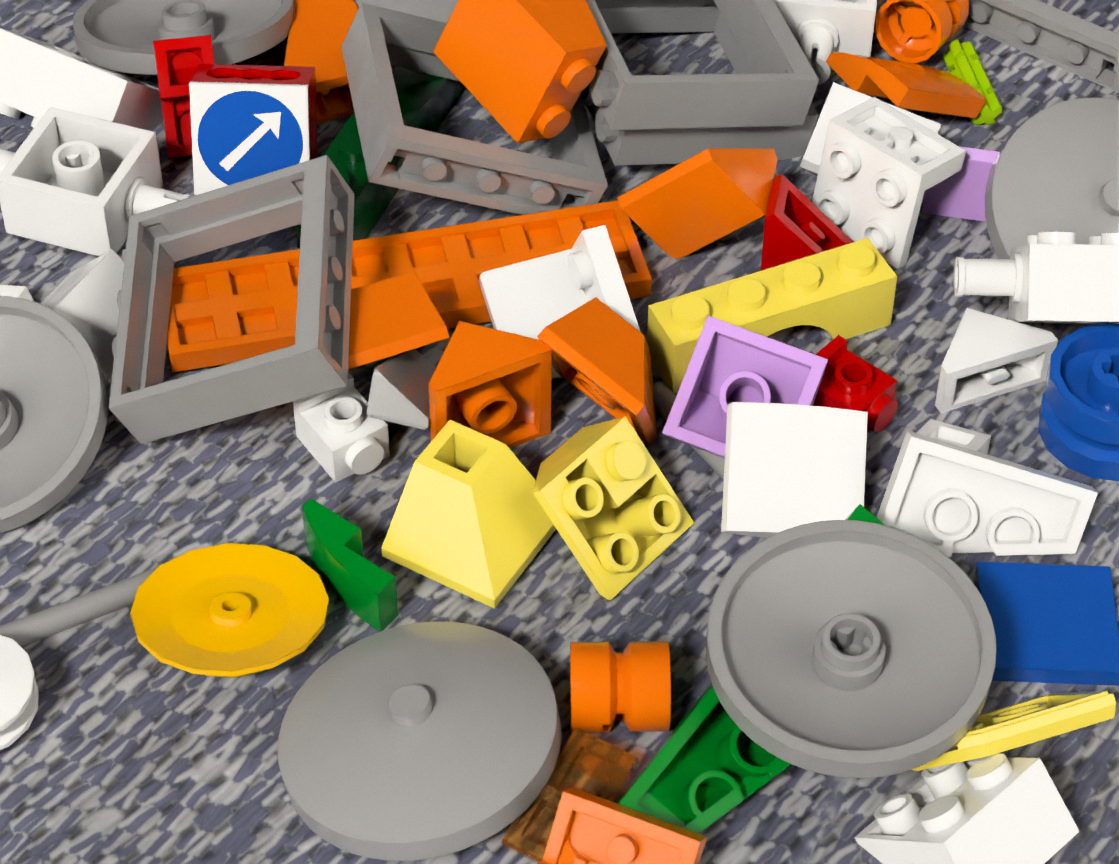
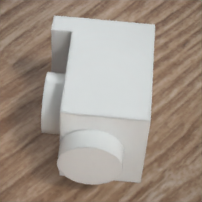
M349 372L348 385L346 387L293 401L297 438L335 483L354 473L358 475L369 473L383 459L390 456L388 425L384 420L372 418L369 414H366L368 402L354 387V378Z

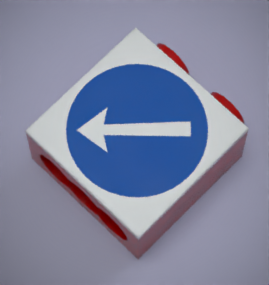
M199 64L189 83L194 195L206 193L317 158L315 67Z

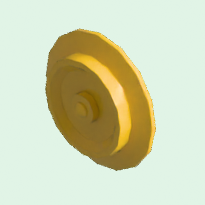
M225 543L190 550L158 566L138 587L130 615L138 642L160 662L196 675L239 677L272 669L304 652L324 629L329 607V597L320 575L297 556L266 545Z

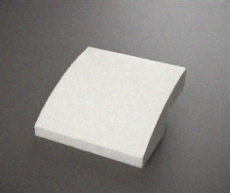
M732 402L727 404L721 533L768 538L783 530L802 524L828 520H844L859 504L864 507L868 412L780 403Z

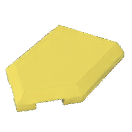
M1108 691L1051 693L981 714L970 730L951 749L936 759L911 770L920 771L988 757L1113 719L1116 710L1114 694H1108Z

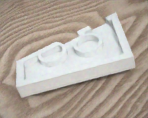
M907 430L876 518L886 526L907 532L926 541L948 557H952L953 553L994 552L996 556L1076 554L1098 492L1092 486Z

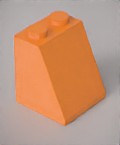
M458 0L433 53L519 144L543 138H553L566 128L571 119L570 112L582 90L593 80L596 74L595 66L607 45L586 0Z

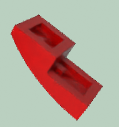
M211 35L153 41L168 159L192 157L189 83L199 64H214Z

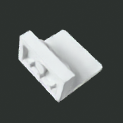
M872 97L830 119L812 203L851 240L856 242L869 238L885 261L900 269L907 263L924 192L961 171L966 150L878 98Z
M606 225L581 231L571 249L485 271L479 277V284L493 328L496 330L538 339L537 336L546 326L596 297L640 332ZM552 366V380L563 378L555 372Z

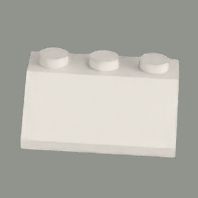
M0 28L1 114L19 119L21 111L34 116L31 123L33 128L49 107L148 131H154L163 122L159 88L118 71L97 66L84 57L55 45Z

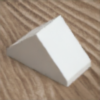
M966 308L941 365L935 406L940 413H944L1046 381L1050 357L1057 347L1058 339L1051 331Z

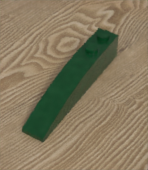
M395 67L392 70L404 125L436 132L463 92L465 86L460 81L405 68ZM353 113L323 156L328 155L355 194L353 241L367 239L399 189L368 182L355 113ZM394 156L392 161L387 164L396 166L400 157ZM301 224L295 225L297 248L299 249Z

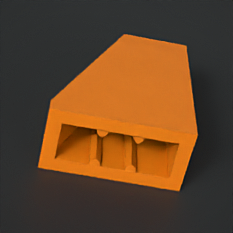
M294 0V15L289 29L284 66L315 67L317 124L346 117L354 113L341 49L359 9L354 0Z

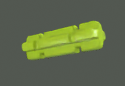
M957 39L949 43L950 49L943 53V60L948 71L972 86L987 99L977 118H970L971 122L974 125L985 123L988 126L995 124V118L1002 113V106L979 60L974 45L969 41L960 43Z

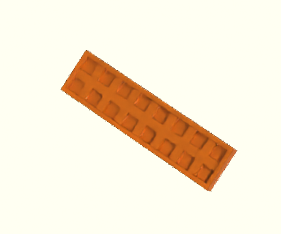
M618 200L353 241L351 289L415 271L447 329L455 328L459 321L471 324L491 322L479 284V277L483 272L571 249L581 231L606 225L630 300L651 296L652 278L630 218L621 209ZM300 249L174 268L167 334V347L172 373L230 364L295 345Z

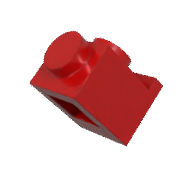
M838 335L815 354L828 359V363L813 406L868 412L867 433L871 430L879 433L889 425L897 411L898 402L894 399L897 380L847 350L848 340Z

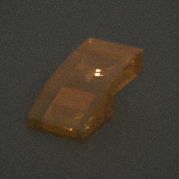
M575 727L556 761L555 768L547 784L527 810L511 823L501 841L502 845L535 863H539L543 859L563 791L573 787L618 803L641 767L638 758Z

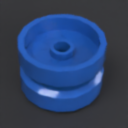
M1103 323L1081 327L1065 336L1051 354L1046 376V390L1043 393L1039 410L1038 432L1047 450L1067 468L1091 478L1119 481V324Z

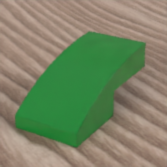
M310 498L302 505L306 547L312 562L332 592L351 611L379 632L383 631L398 616L396 577L363 557L361 528Z

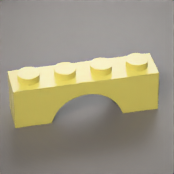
M866 238L648 305L647 344L651 353V362L667 387L674 394L678 393L708 315L766 337L793 326L811 325L826 330L832 339L838 335L848 339L891 325L898 276L870 239Z

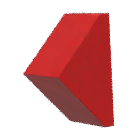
M783 174L773 179L765 216L760 271L853 243L842 230Z

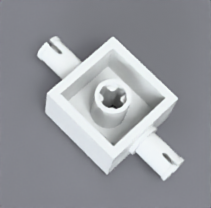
M774 0L810 65L816 70L815 73L819 79L818 85L824 83L830 76L831 67L826 60L831 52L870 57L877 0Z
M49 107L16 153L0 149V206L6 233L95 256H101L111 249L117 254L127 239L129 216L194 196L188 193L182 194L161 188L163 180L156 132Z
M1038 232L1037 235L1027 236V245L1010 249V259H964V257H956L954 265L955 297H962L963 295L1009 296L1008 319L1019 323L1119 324V233H1102L1101 236L1089 237V245L1076 244V233Z

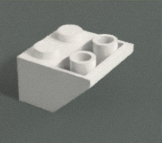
M999 753L988 757L922 770L923 779L907 793L897 795L882 803L874 812L875 820L854 838L859 845L882 864H1045L1080 831L1040 758L1006 757L1005 754Z

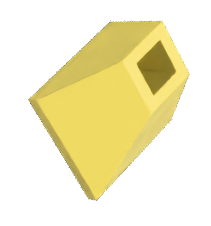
M626 416L582 427L540 464L533 494L598 593L607 600H612L694 524V521Z
M449 420L414 461L381 547L382 557L495 609L554 533L556 527L533 494L536 480L505 443Z

